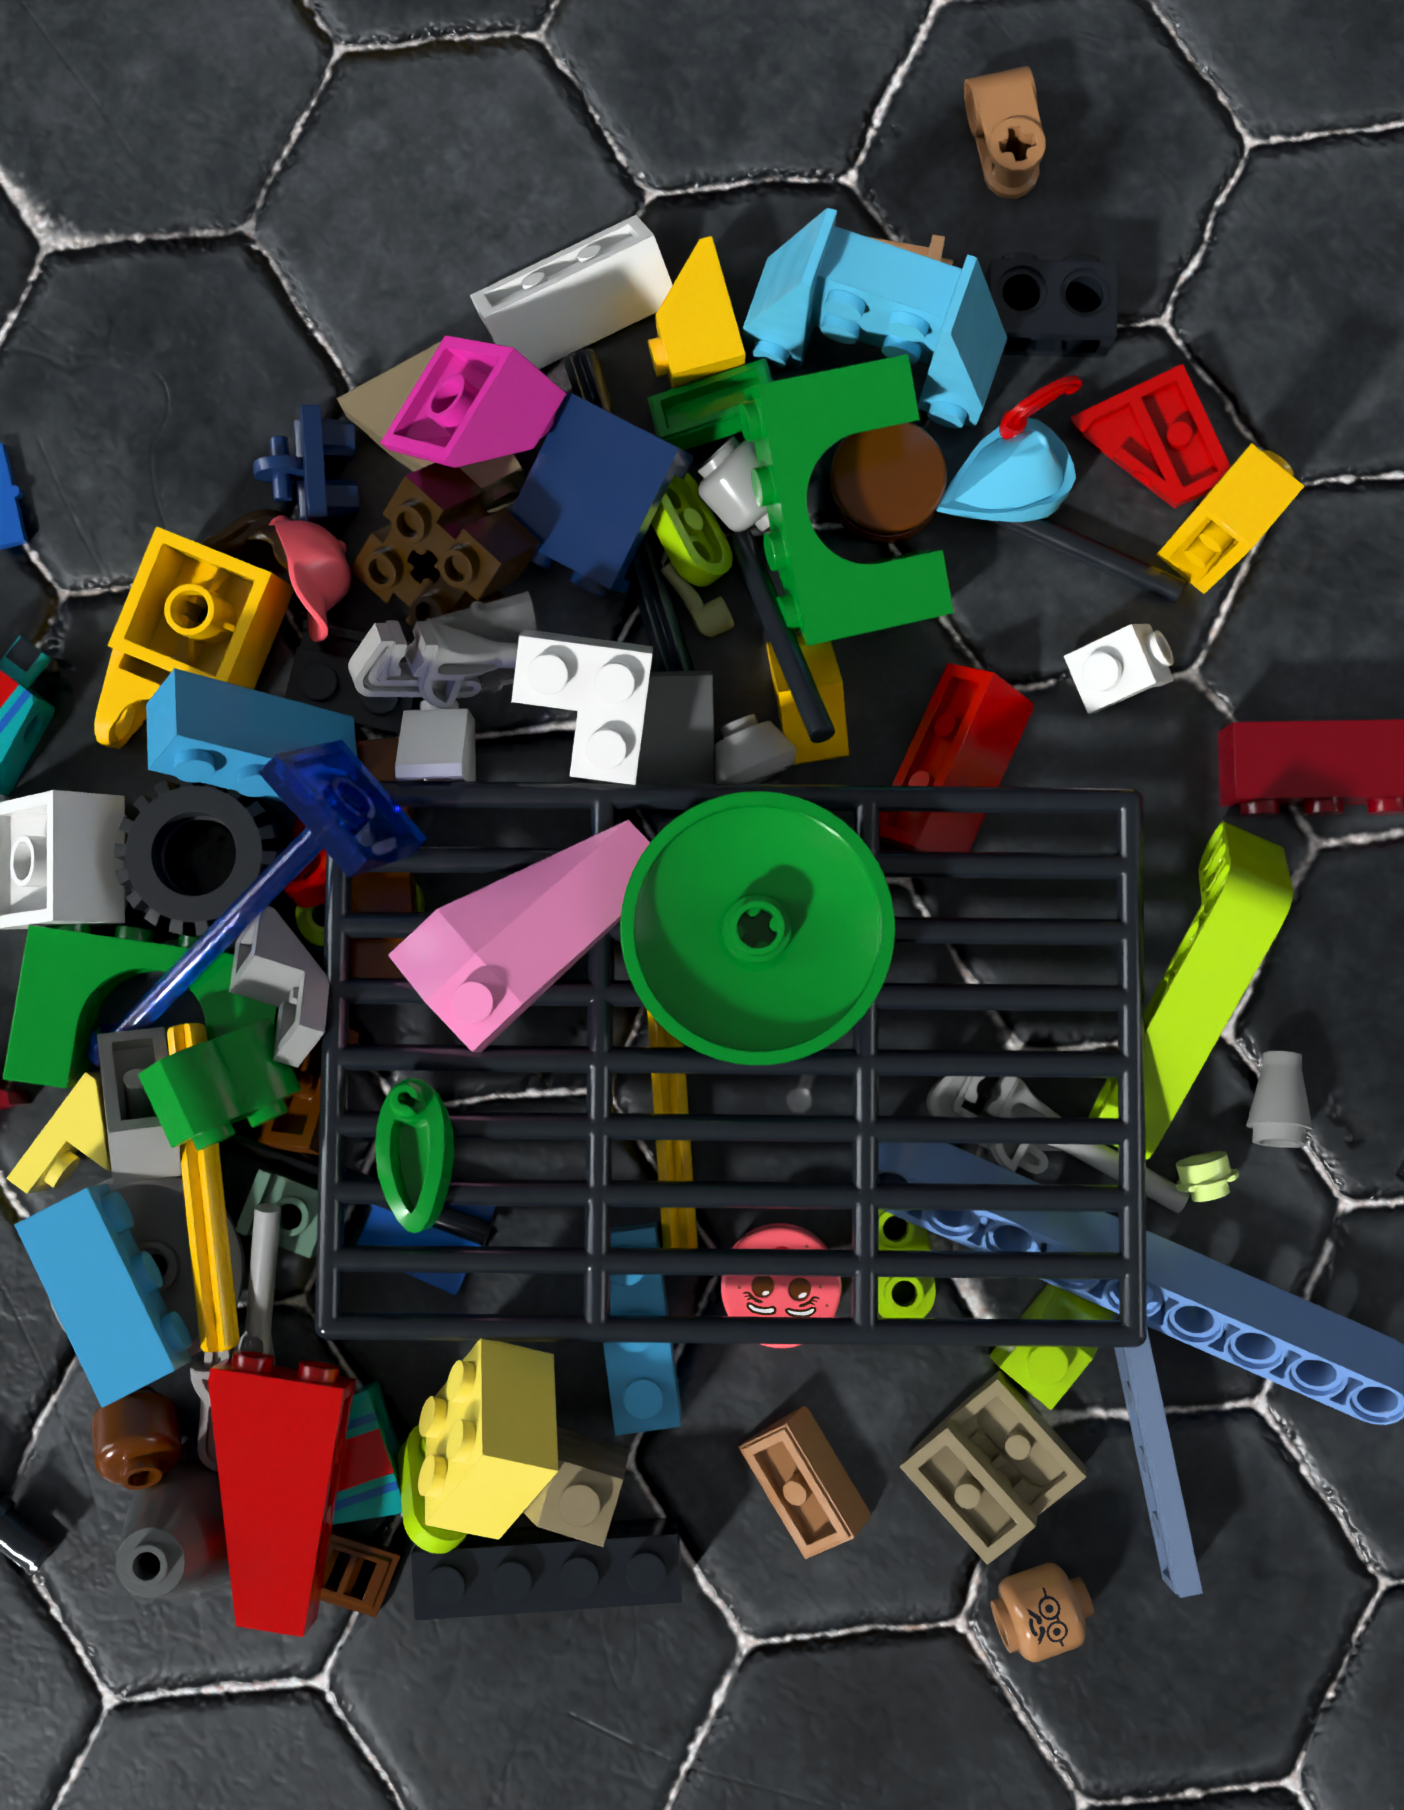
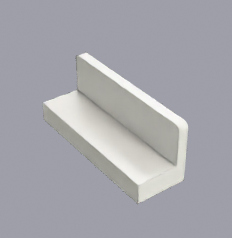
M634 215L471 294L470 297L479 317L491 334L494 343L514 347L535 367L541 369L656 313L673 285L654 234L637 215Z

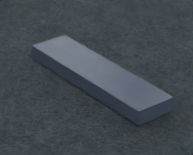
M1147 1330V1338L1141 1346L1136 1348L1114 1347L1162 1580L1175 1594L1183 1598L1203 1594Z

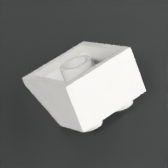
M51 790L0 802V929H28L29 925L51 928V925L87 924L92 925V927L125 923V909L129 903L125 897L130 894V888L119 885L115 871L124 869L125 864L123 860L114 857L115 843L126 844L129 834L119 830L124 816L127 817L125 815L124 796Z

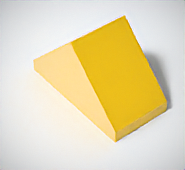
M831 641L810 646L799 644L835 729V734L829 740L821 743H814L810 740L770 642H767L766 646L780 730L796 747L797 752L794 765L848 757L849 747L843 681Z

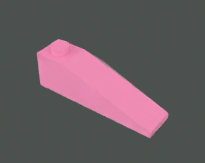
M629 820L624 821L436 909L388 956L425 1003L472 1052H482L621 920L622 903L627 884L640 856L650 842Z

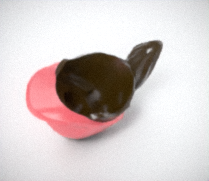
M261 509L239 517L201 542L204 546L234 558L245 555L251 565L269 571L291 584L294 588V593L290 600L293 612L297 616L306 614L308 634L313 642L325 640L328 635L326 613L342 600L351 586V570L345 555L347 546L343 541H338L333 534L319 524L303 520H291L278 510Z

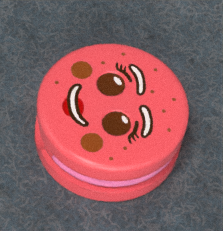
M771 1223L754 1228L743 1235L731 1248L829 1250L822 1240L809 1230L788 1223ZM721 1276L722 1300L728 1316L834 1317L838 1310L842 1293L841 1277ZM761 1344V1345H764V1346H767V1347H773V1348H791V1347L800 1346V1345H802V1344Z

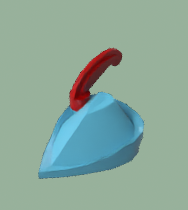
M1072 375L1058 379L1038 389L1017 404L1012 410L1005 412L1000 426L978 443L952 479L938 505L937 512L971 519L1026 522L1046 518L1058 510L1061 503L1068 497L1075 483L1074 463L1066 445L1055 432L1040 420L1028 417L1063 393L1070 395L1079 390L1082 386L1080 377Z

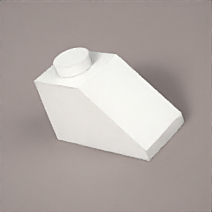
M427 701L420 702V710L403 711L395 762V778L398 781H476L475 719L468 709H459L458 701L454 702L452 709L439 708L429 704Z

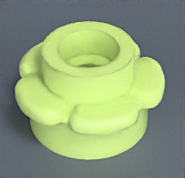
M1224 1151L1201 1153L1184 1158L1176 1163L1179 1180L1176 1181L1177 1184L1175 1186L1180 1192L1190 1193L1191 1199L1194 1202L1215 1200L1230 1193L1228 1182L1235 1181L1239 1177V1171L1231 1169L1227 1153Z

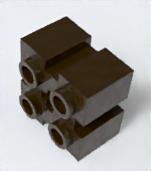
M433 463L404 476L383 512V515L391 521V524L370 534L350 570L384 602L389 603L397 598L404 601L410 607V614L405 621L413 628L416 621L432 619L448 627L478 635L483 632L505 599V596L498 589L518 579L541 542L505 509L490 515L480 506L478 502L485 491L459 467L454 468Z

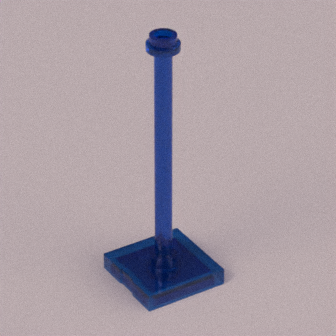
M342 739L275 754L258 772L287 807L298 816L306 828L115 1026L102 1024L92 1032L90 1043L87 1045L86 1050L90 1060L101 1069L97 1034L148 1029L323 849L347 877L351 878L409 857L427 840L426 836Z

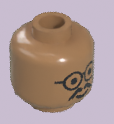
M1053 1562L1044 1563L1005 1577L999 1584V1598L991 1600V1609L995 1623L1009 1653L1019 1651L1026 1660L1031 1662H1039L1083 1645L1086 1639L1085 1619L1094 1616L1093 1604L1081 1577L1078 1576L1069 1580L1065 1571Z

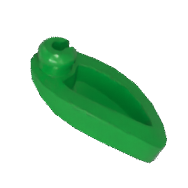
M415 1078L404 1079L389 1091L381 1107L375 1144L378 1178L386 1201L397 1221L407 1231L412 1233L431 1229L438 1220L448 1193L455 1153L453 1127L446 1106L435 1089L423 1080Z

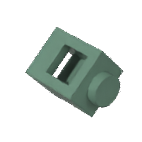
M273 1166L259 1169L235 1231L246 1236H252L254 1208L258 1204H276L281 1207V1214L287 1204H294L301 1210L302 1221L297 1228H291L285 1225L282 1216L280 1217L278 1246L308 1258L316 1256L318 1184Z

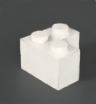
M525 629L519 635L511 702L578 711L570 769L571 777L635 785L653 646Z

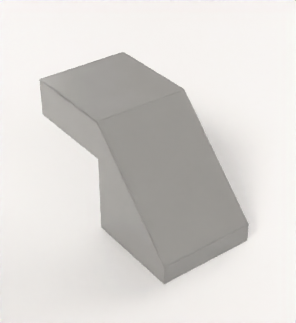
M261 904L236 940L229 992L279 1007L273 1060L298 1068L325 1033L330 982L325 972L273 907Z

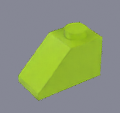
M1048 1283L1019 1319L1112 1320L1115 1312ZM997 1346L989 1357L999 1368L1049 1410H1052L1093 1360L1098 1347Z

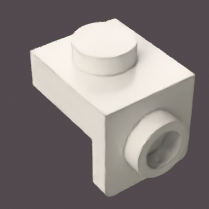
M1130 624L1064 656L1088 714L1097 713L1151 687L1163 686L1173 681L1169 666L1174 663L1170 646L1159 630L1153 632L1150 624Z

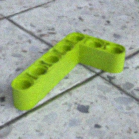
M1222 821L1215 829L1199 864L1198 873L1202 905L1145 1008L1146 1160L1151 1157L1158 1147L1279 932L1293 900L1294 890L1284 848L1225 821ZM1107 1078L1088 1118H1118V1078Z

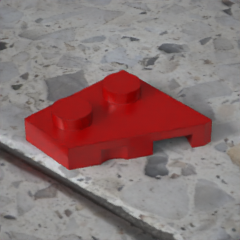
M1183 364L1070 417V424L1074 432L1174 509L1208 494L1231 467Z

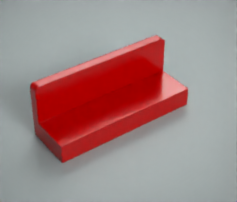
M947 663L892 786L999 787L1034 709L1033 702L994 672ZM880 812V839L886 843L912 851L969 852L986 813Z

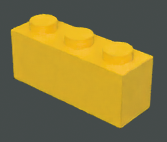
M1251 443L1156 556L1205 594L1256 545L1303 489L1304 485L1293 477V469L1281 456L1268 450L1261 451Z

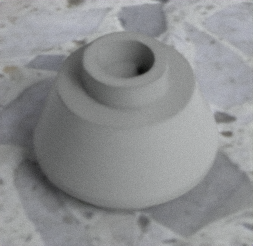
M751 714L720 728L723 740L714 745L715 780L717 784H759L794 765L797 752L796 747L771 721L758 724L755 714Z

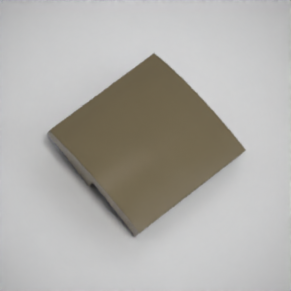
M1000 1370L939 1423L901 1461L899 1466L987 1565L1034 1529L1039 1514L1087 1477V1466Z

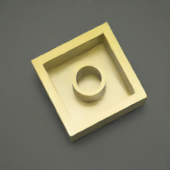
M481 1338L463 1361L458 1360L455 1362L448 1380L436 1396H430L426 1400L419 1420V1433L421 1436L426 1437V1452L418 1479L419 1494L425 1496V1525L499 1540L558 1473L554 1354Z

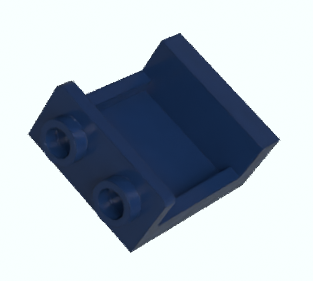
M567 392L510 513L541 542L530 561L548 569L551 568L554 560L574 570L570 578L572 583L600 597H604L607 589L627 593L631 581L624 578L661 500L674 475L684 479L695 456Z

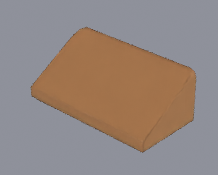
M806 1406L791 1412L738 1446L805 1559L855 1538L870 1520L871 1514Z

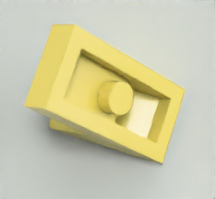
M101 1072L84 1073L6 1178L26 1194L45 1191L50 1187L57 1189L64 1184L80 1162V1157L75 1154L77 1150H80L104 1169L112 1171Z

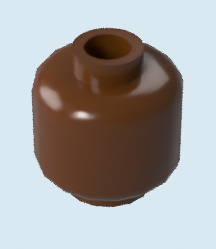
M144 1386L103 1408L100 1406L93 1414L91 1437L94 1464L100 1476L111 1483L122 1485L130 1490L146 1489L157 1484L163 1476L169 1474L179 1463L183 1447L178 1412L173 1401L162 1393L156 1392L151 1387Z

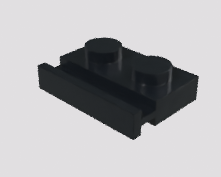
M304 619L302 624L303 634L300 646H297L285 698L353 716L356 727L400 736L403 711L415 710L418 697L364 696L356 690L348 669L350 658L367 633L328 624V635L325 640L313 642L308 634V620ZM404 656L400 662H407L406 657Z

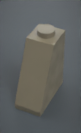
M441 341L337 398L348 420L354 423V430L413 472L435 462L390 451L380 442ZM514 454L459 467L485 491L478 504L488 513L503 509L515 501L519 496L518 490L523 487L526 481L522 468Z
M557 1426L559 1471L523 1513L539 1528L603 1547L624 1480L630 1448Z

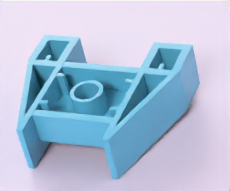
M827 207L767 258L743 326L742 343L744 350L751 352L750 356L755 361L766 358L770 368L783 369L786 365L800 369L814 328L817 326L821 328V332L834 341L854 344L859 340L882 348V353L888 358L908 354L911 365L918 363V361L930 364L918 402V409L928 412L927 416L933 422L948 428L958 429L962 428L963 425L972 428L976 427L1007 341L1006 333L977 257L967 254L964 266L961 269L836 227L837 210Z

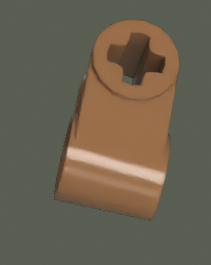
M1022 66L965 79L964 100L971 133L976 140L984 180L988 188L995 195L1005 199H1018L1027 195L1036 185L1039 177V163L1046 149V140L1038 112L1037 93L1032 71L1029 66Z

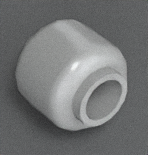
M733 436L699 468L698 472L704 477L698 488L699 495L732 531H745L755 524L763 532L770 525L767 506H758L752 488L751 471L753 468L759 467L754 442L744 440L740 443Z

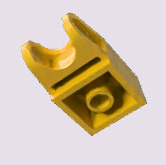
M156 526L108 643V646L113 648L94 722L97 741L108 748L120 749L147 718V702L174 668L254 690L294 593L293 586L269 571ZM204 609L208 610L207 616L203 623L198 622L199 616L202 613V611Z

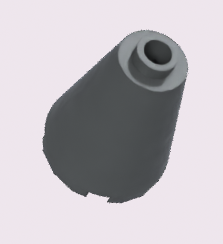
M194 1460L178 1463L169 1474L163 1476L154 1486L137 1490L127 1510L116 1556L117 1575L122 1585L129 1592L142 1598L192 1595L213 1590L230 1579L220 1483L217 1471L209 1469L201 1461Z

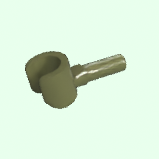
M671 561L660 570L684 600V604L689 609L694 626L699 633L704 636L715 637L734 627L733 618L721 596L703 604L699 594L676 571Z

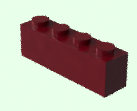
M1404 719L1232 722L1217 732L1220 807H1240L1241 817L1280 815V806H1304L1305 816L1340 815L1344 813L1343 805H1367L1368 815H1396L1404 813Z

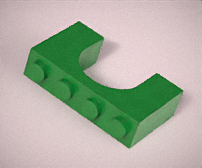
M905 354L757 384L743 389L746 402L739 404L741 430L747 442H754L759 467L753 468L751 471L752 488L758 506H767L771 532L764 534L766 559L772 571H779L783 596L777 597L776 600L787 627L794 631L798 643L810 646L953 614L943 550H920L865 563L851 562L836 555L824 545L813 529L808 514L807 489L809 479L817 461L829 447L852 434L920 420L909 355Z
M58 924L51 925V928L29 925L3 1079L66 1089L74 1088L84 1073L89 1072L97 1022L105 1002L124 982L144 973L157 971L168 973L182 981L194 993L204 1013L207 1041L269 1018L276 1032L279 1007L229 992L234 954L216 952L218 940L197 936L189 937L179 934L177 946L153 943L155 931L116 925L114 937L91 934L92 925Z

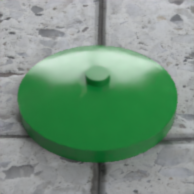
M765 791L739 792L713 798L692 807L665 826L650 842L634 867L626 887L620 920L621 946L627 972L637 995L645 1008L668 1033L699 1053L718 1060L744 1065H773L804 1058L826 1048L851 1030L865 1015L881 990L890 967L894 949L895 917L892 897L879 863L864 841L844 821L828 810L799 797Z

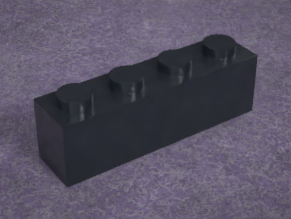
M679 1517L611 1521L603 1547L533 1526L509 1528L499 1540L467 1534L459 1546L448 1553H431L415 1545L411 1552L415 1620L682 1602L683 1574Z

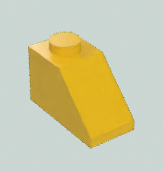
M712 236L699 239L656 313L657 337L648 340L656 376L668 375L672 389L745 365V350Z

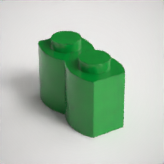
M269 1018L251 1023L218 1038L171 1054L158 1060L138 1074L171 1148L193 1141L197 1151H201L236 1134L231 1125L234 1122L247 1118L251 1127L254 1128L289 1111L284 1100L298 1093L302 1088L290 1065L273 1060L276 1032Z

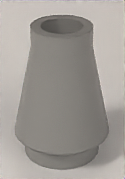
M1268 1051L1263 1053L1262 1069L1246 1124L1247 1127L1253 1129V1143L1281 1148L1306 1146V1132L1312 1131L1313 1127L1302 1072L1301 1054L1288 1051Z

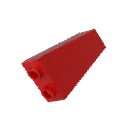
M234 1351L232 1359L226 1358L210 1368L208 1387L235 1623L237 1627L304 1637L318 1617L356 1379L338 1376L340 1367L330 1363L301 1361L299 1362L298 1369L273 1366L274 1356L255 1351Z

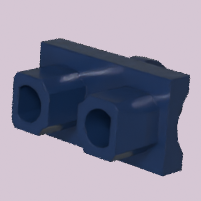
M301 404L300 419L293 423L294 456L290 455L288 437H271V456L262 457L253 462L254 478L262 482L273 483V498L275 502L279 503L291 502L293 500L292 483L296 482L298 520L309 521L323 526L324 522L333 523L355 519L359 512V493L356 480L325 479L324 462H351L355 456L354 423L321 418L320 405Z

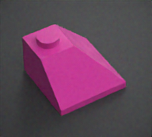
M445 335L380 443L390 451L454 468L534 449L539 439L545 436L551 429L555 419V412L566 396V393L514 347Z

